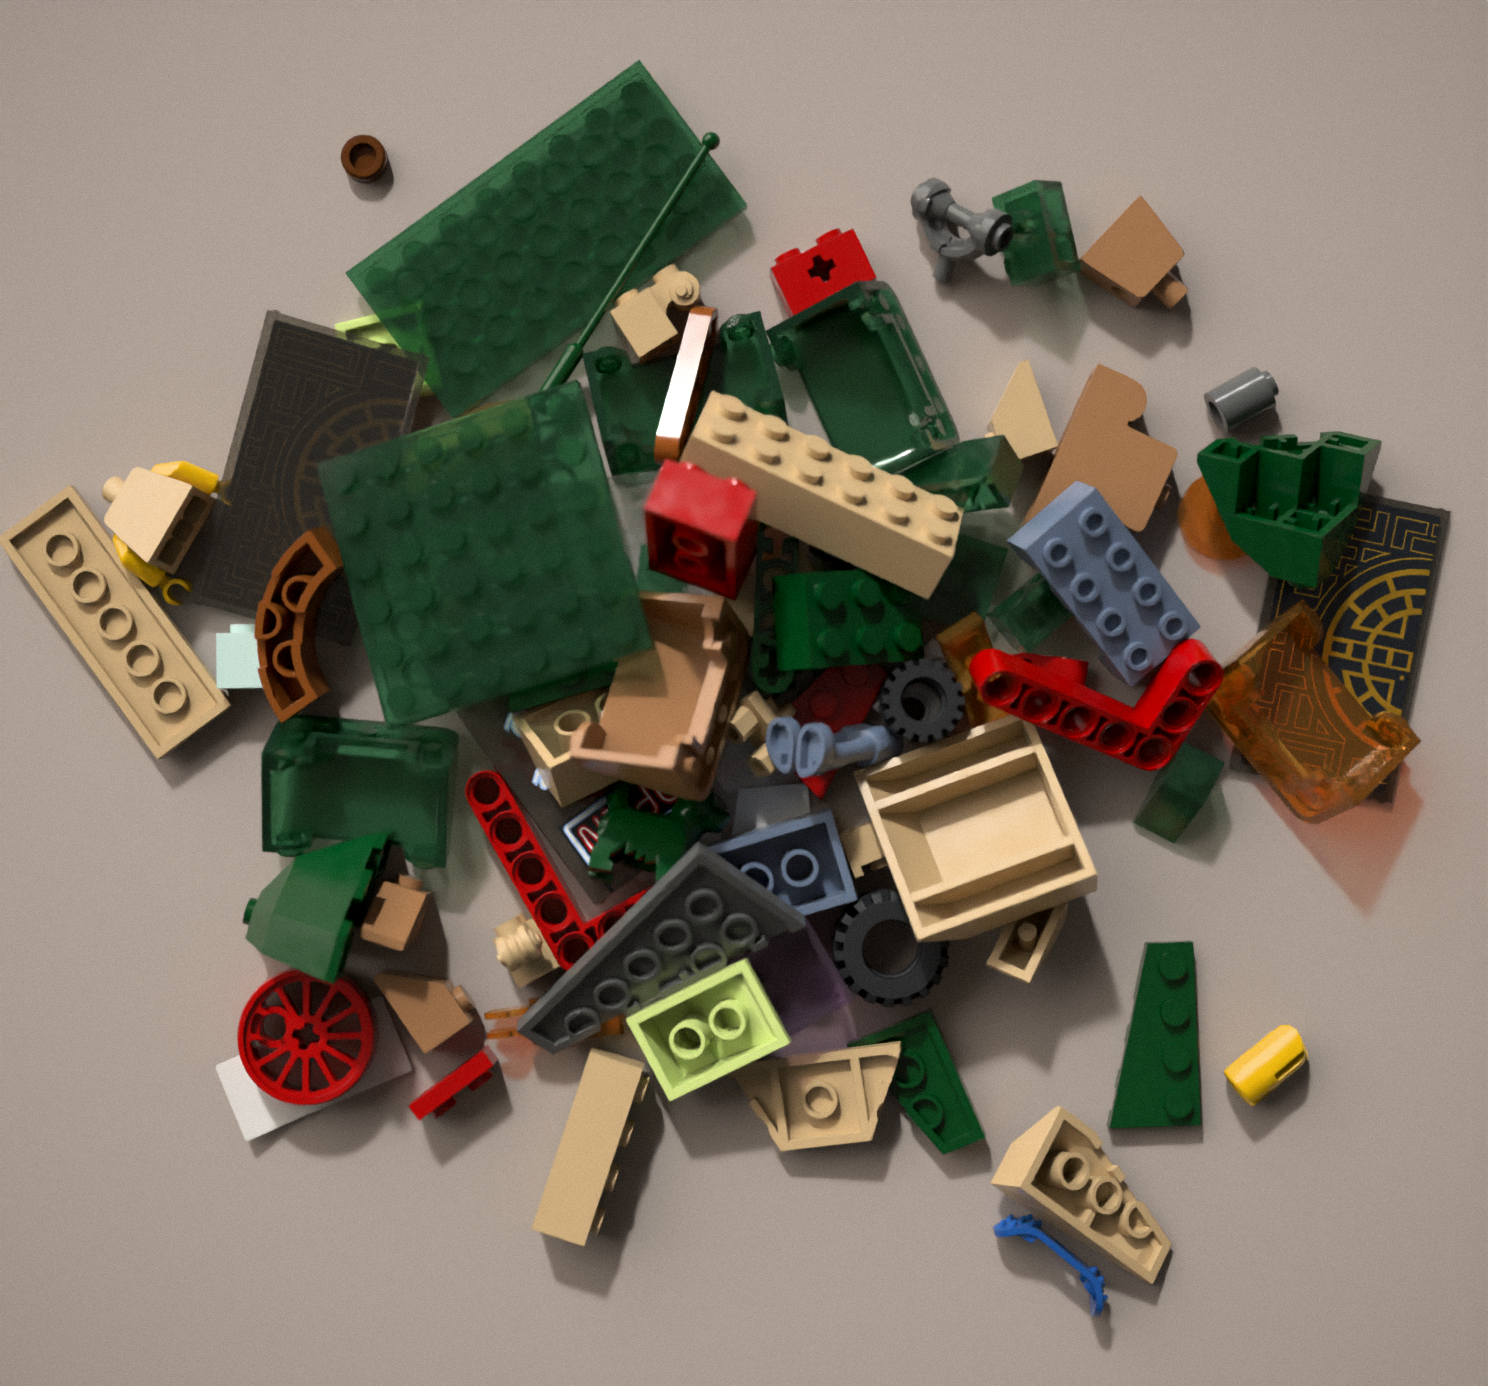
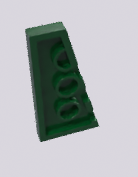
M1193 941L1144 942L1133 995L1134 1004L1130 1023L1127 1024L1124 1038L1125 1047L1121 1066L1117 1072L1116 1090L1112 1110L1109 1111L1107 1127L1136 1128L1201 1125Z

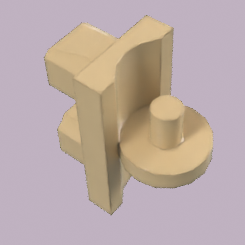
M753 691L742 698H738L733 718L730 722L727 739L736 745L745 742L749 738L756 750L746 759L747 766L756 777L762 778L778 771L766 749L767 728L774 718H792L796 713V709L791 702L777 707L770 696L763 699L758 691Z

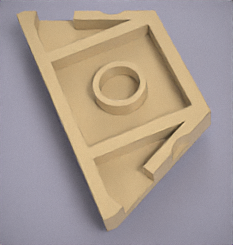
M902 1041L760 1058L728 1074L731 1079L735 1078L750 1100L748 1104L757 1117L765 1122L770 1136L780 1151L871 1141L874 1137L903 1048Z

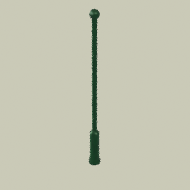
M707 132L703 136V146L576 343L568 345L535 398L529 401L528 406L545 417L548 416L550 407L584 356L583 347L710 150L718 148L720 138L715 132Z

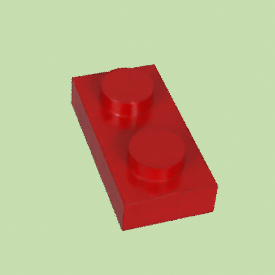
M488 1045L415 1098L408 1107L419 1121L429 1113L434 1119H437L457 1103L453 1095L465 1086H468L471 1092H473L492 1078L494 1074L490 1068L497 1062L498 1058Z

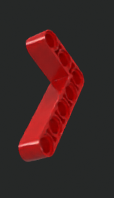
M1193 638L1185 639L1173 647L1134 707L998 649L990 648L978 652L969 664V675L982 699L989 706L1145 771L1159 770L1171 761L1224 679V671L1207 646L1200 640ZM1001 674L997 679L989 681L992 677ZM1039 691L1036 695L1029 697L1032 693Z
M483 770L469 778L465 787V795L471 809L555 959L564 970L568 971L576 962L571 960L566 953L567 942L570 939L579 938L584 940L590 949L606 933L605 925L607 919L612 916L623 917L655 884L647 886L587 920L507 777L497 770ZM486 777L495 780L500 788L497 800L491 804L483 802L477 793L479 782ZM507 817L514 818L521 824L522 836L516 843H508L500 835V824ZM527 858H536L543 864L545 874L540 882H529L523 877L521 871L522 864ZM558 898L565 903L567 916L564 921L552 922L545 916L544 904L547 899Z

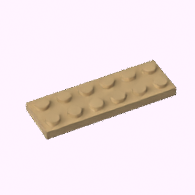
M69 485L0 535V545L157 759H163L234 707L235 704L224 689L216 688V678L148 585L122 566L112 541V536L77 488Z

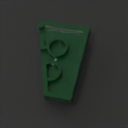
M932 1008L847 1043V1047L902 1041L903 1048L889 1091L906 1109L907 1115L943 1155L986 1138L985 1129Z

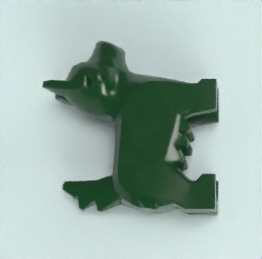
M622 780L610 784L612 793L606 796L608 811L598 826V843L592 848L588 865L589 879L612 884L614 864L625 859L626 864L635 863V869L637 870L645 867L646 873L656 872L655 883H657L699 842L704 833L722 832L730 822L731 814L718 806L716 795L711 790L703 801L678 797L671 812L665 815L629 807L631 783Z

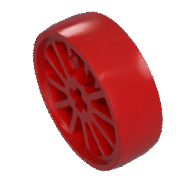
M296 968L287 969L270 977L252 993L242 1010L237 1029L239 1056L251 1080L269 1096L279 1101L299 1106L327 1103L351 1090L369 1070L374 1060L379 1040V1026L374 1006L359 984L345 974L334 984L325 982ZM313 981L330 986L329 992L316 1013L312 1012ZM303 982V1014H300L286 990L290 983ZM340 991L348 998L352 1005L327 1020L324 1014L336 993ZM274 992H277L284 1006L275 1005L270 1007L266 1004V1001ZM354 1012L358 1014L362 1028L361 1031L332 1032L331 1026ZM276 1013L285 1018L286 1032L280 1039L272 1038L265 1032L264 1021L269 1014ZM311 1023L314 1025L313 1033L320 1035V1039L306 1046L304 1045L305 1039L302 1035H298V1030L304 1029ZM334 1039H360L362 1044L358 1057L355 1058L330 1044V1041ZM256 1040L265 1047L277 1048V1050L261 1058ZM290 1051L291 1057L280 1076L276 1078L267 1069L266 1064L285 1052ZM323 1051L350 1065L351 1070L343 1078H337ZM299 1057L303 1060L302 1088L288 1085L286 1081ZM312 1057L317 1061L329 1082V1086L319 1089L311 1086Z

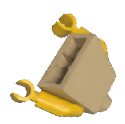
M187 461L156 464L150 471L136 467L131 470L126 481L118 476H114L107 480L102 489L103 499L112 504L104 517L105 525L114 532L112 541L122 566L154 588L158 585L162 588L165 601L174 606L184 604L172 595L171 588L175 583L182 585L189 592H193L194 588L188 579L183 577L171 579L165 573L167 571L174 575L215 505L217 499L210 495L213 492L219 494L225 505L232 506V502L226 496L227 491L231 487L232 480L220 481L218 480V474Z

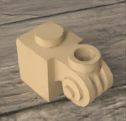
M671 264L652 277L655 283L652 287H647L640 293L635 288L621 295L614 302L616 308L610 311L612 321L641 366L679 342L678 332L667 317L670 308L674 307L678 311L689 312L692 306L698 305L700 301V285L698 280L688 272L679 271L675 264Z
M522 912L493 929L497 935L493 939L499 954L497 958L501 965L509 969L518 988L527 985L560 966L533 917L527 920Z

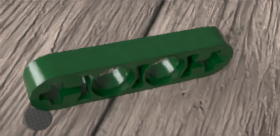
M760 522L757 531L752 677L757 688L761 691L776 694L788 688L792 682L794 670H786V678H778L777 686H768L767 678L759 676L760 668H767L769 663V652L759 654V645L777 648L776 640L768 639L761 631V623L764 617L774 613L773 593L768 591L763 585V576L772 567L783 568L788 574H798L799 539L792 536L783 540L782 555L792 553V562L779 558L763 561V552L773 555V539L765 537V530H771L773 527Z

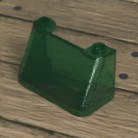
M856 281L766 330L771 342L769 343V352L772 359L781 368L786 367L789 371L799 372L832 447L849 455L861 456L869 461L872 466L891 475H897L935 458L960 444V437L955 422L902 305L893 289L886 282Z
M757 311L731 316L719 329L718 337L720 343L714 344L690 437L712 390L721 395L733 396L739 399L744 406L761 414L778 417L788 426L785 400L761 312ZM604 346L595 351L583 353V361L599 432L614 483L623 488H636L654 484L663 465L655 463V440L678 353L648 360L642 364H632L627 351L613 346Z
M295 715L283 723L278 721L261 752L262 852L277 853L283 857H296L313 845L315 838L344 841L384 828L396 830L392 845L404 846V858L416 868L424 870L436 867L446 868L450 854L459 757V735L454 730L437 726L315 715Z

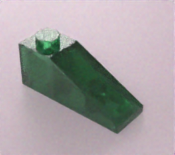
M1003 434L962 441L897 475L907 478L913 485L929 493L948 497L957 506L964 509V514L1010 507L1024 465Z

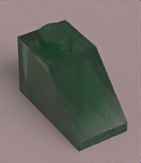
M1183 742L1171 761L1165 767L1159 769L1133 823L1171 843H1175L1205 804L1225 763Z

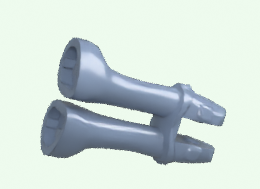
M778 717L770 722L766 732V749L774 765L785 774L797 771L801 777L819 776L853 762L860 766H871L901 755L904 748L903 739L895 737L889 728L883 725L877 726L875 723L846 725L842 727L841 731L833 733L829 726L823 723L805 724L801 729L798 721L791 717Z

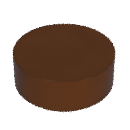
M357 135L349 139L343 146L341 163L346 173L353 180L360 183H372L380 179L386 172L388 155L381 142L375 137Z

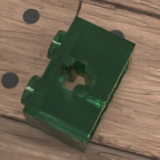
M1033 180L992 197L994 209L1002 210L1012 218L1014 236L1008 248L1003 251L1005 256L1004 268L1010 278L1011 286H1040L1081 270L1061 181Z

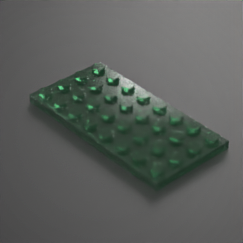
M638 60L346 272V275L408 359L420 363L419 374L456 422L587 326L703 144L642 62ZM709 153L609 309L615 306V300L632 289L640 288L660 270L677 261L747 209V203Z

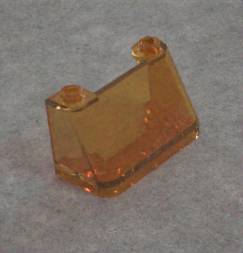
M1301 599L1286 609L1220 664L1224 671V679L1205 709L1290 812L1299 820L1314 825L1358 806L1421 740L1410 728L1408 722L1400 715L1386 711L1378 712L1371 717L1313 649L1323 638L1324 629L1317 613Z

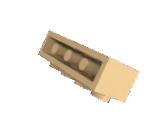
M596 1046L592 1047L531 1228L532 1230L583 1247L585 1246L588 1234L598 1236L606 1209L598 1207V1203L603 1189L610 1192L613 1190L621 1165L612 1163L617 1146L627 1148L635 1121L627 1119L632 1101L639 1104L642 1103L650 1079L641 1075L644 1062Z

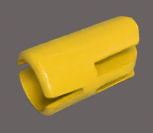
M1280 1025L1225 1068L1223 1073L1236 1092L1250 1106H1255L1308 1060V1051L1295 1028L1290 1025Z

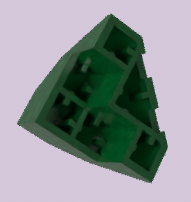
M1340 431L1321 432L1318 441L1298 442V437L1295 434L1261 436L1260 445L1239 442L1235 438L1216 439L1197 453L1196 462L1231 540L1271 577L1286 580L1289 585L1295 588L1309 589L1317 588L1334 572L1354 533L1381 450L1382 441Z
M384 828L313 849L297 856L261 891L258 899L252 897L249 899L243 916V924L249 925L245 939L262 954L320 980L334 984L344 974L355 930L362 926L365 920L376 879L385 872L396 830Z

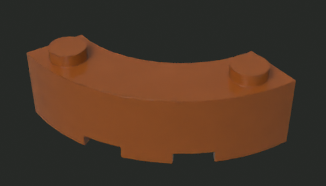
M325 526L308 530L283 554L271 572L272 577L267 585L263 599L259 601L254 631V639H257L260 668H257L264 693L281 723L296 716L332 690L324 677L317 658L315 622L320 603L328 587L339 573L351 563Z

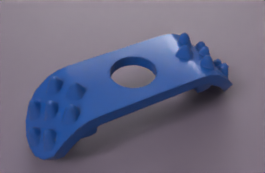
M1010 1214L1005 1220L1003 1219L993 1226L996 1237L1017 1235L1030 1243L1039 1238L1081 1273L1078 1278L1089 1292L1091 1316H1101L1102 1309L1105 1307V1302L1108 1299L1107 1295H1103L1105 1287L1104 1276H1100V1270L1096 1266L1089 1267L1043 1229L1041 1220L1036 1221L1033 1219L1032 1214L1019 1218H1014V1215Z

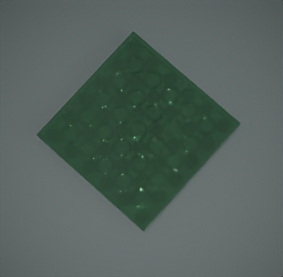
M577 379L316 464L387 729L395 730L656 649L583 389Z

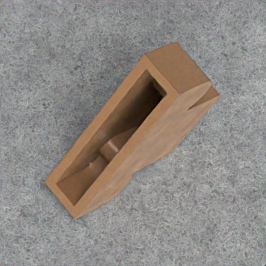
M1099 363L1091 370L1020 528L1076 480L1097 488L1132 536L1144 530L1153 509L1159 511L1162 509L1171 490V486L1165 482L1178 452L1174 447L1129 427L1130 424L1143 414L1147 405L1146 391L1139 382Z

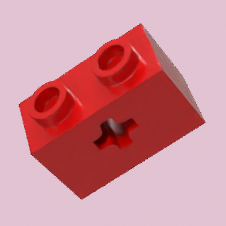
M840 228L831 230L815 240L817 246L802 253L799 248H794L779 255L774 260L776 265L770 267V278L793 325L875 286L877 277L853 228L844 233L841 232ZM815 265H819L822 270L831 268L828 281L823 282L820 276L811 278Z

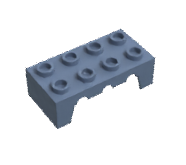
M1076 480L1007 540L1019 558L1034 568L1048 582L1051 587L1050 589L1063 606L1072 613L1088 638L1101 650L1103 655H1100L1098 659L1108 672L1131 687L1163 661L1177 643L1188 639L1201 628L1191 612L1095 487Z

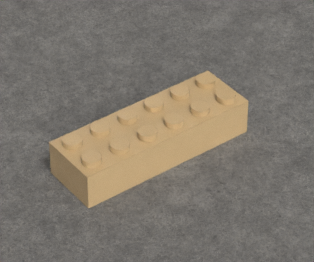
M712 390L679 464L681 462H690L701 467L707 474L724 480L726 478H735L746 483L752 490L757 491V520L929 599L953 558L964 512L963 508L957 506L946 496L934 495L913 485L910 480L903 476L891 475L872 466L869 461L861 456L846 454L829 446L824 439L818 436L806 435L787 426L778 417L761 414L744 406L739 399L733 396L721 395Z

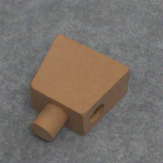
M1141 195L1088 249L1074 267L1079 273L1134 308L1151 292L1171 310L1189 290L1170 272L1185 255L1183 249Z

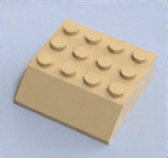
M1008 715L853 772L918 943L967 939L1097 891L1096 869L1035 725L1013 715Z

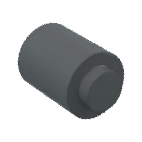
M1252 367L1205 393L1204 400L1216 425L1224 433H1228L1275 407V396L1279 394V389L1268 371L1261 372L1256 367Z

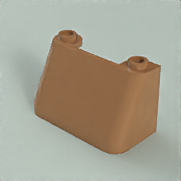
M623 588L618 605L613 608L610 617L611 629L623 645L618 666L599 724L586 721L572 733L569 743V757L582 769L682 799L703 801L707 798L712 788L730 728V722L733 718L751 655L750 635L725 597Z

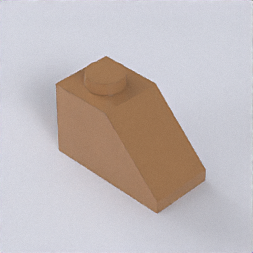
M398 873L396 880L392 878L383 880L360 928L358 937L403 952L416 944L433 892L422 888L423 880L406 874Z
M388 968L372 978L424 1054L468 1025L475 1018L471 1011L476 1007L473 999L461 984L455 987L451 980Z

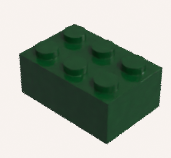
M866 570L808 572L772 577L778 670L812 669L924 659L920 595Z

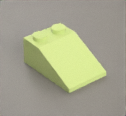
M747 958L731 964L666 998L660 995L642 1004V1010L630 1015L626 1019L669 1101L685 1095L791 1042L787 1031Z

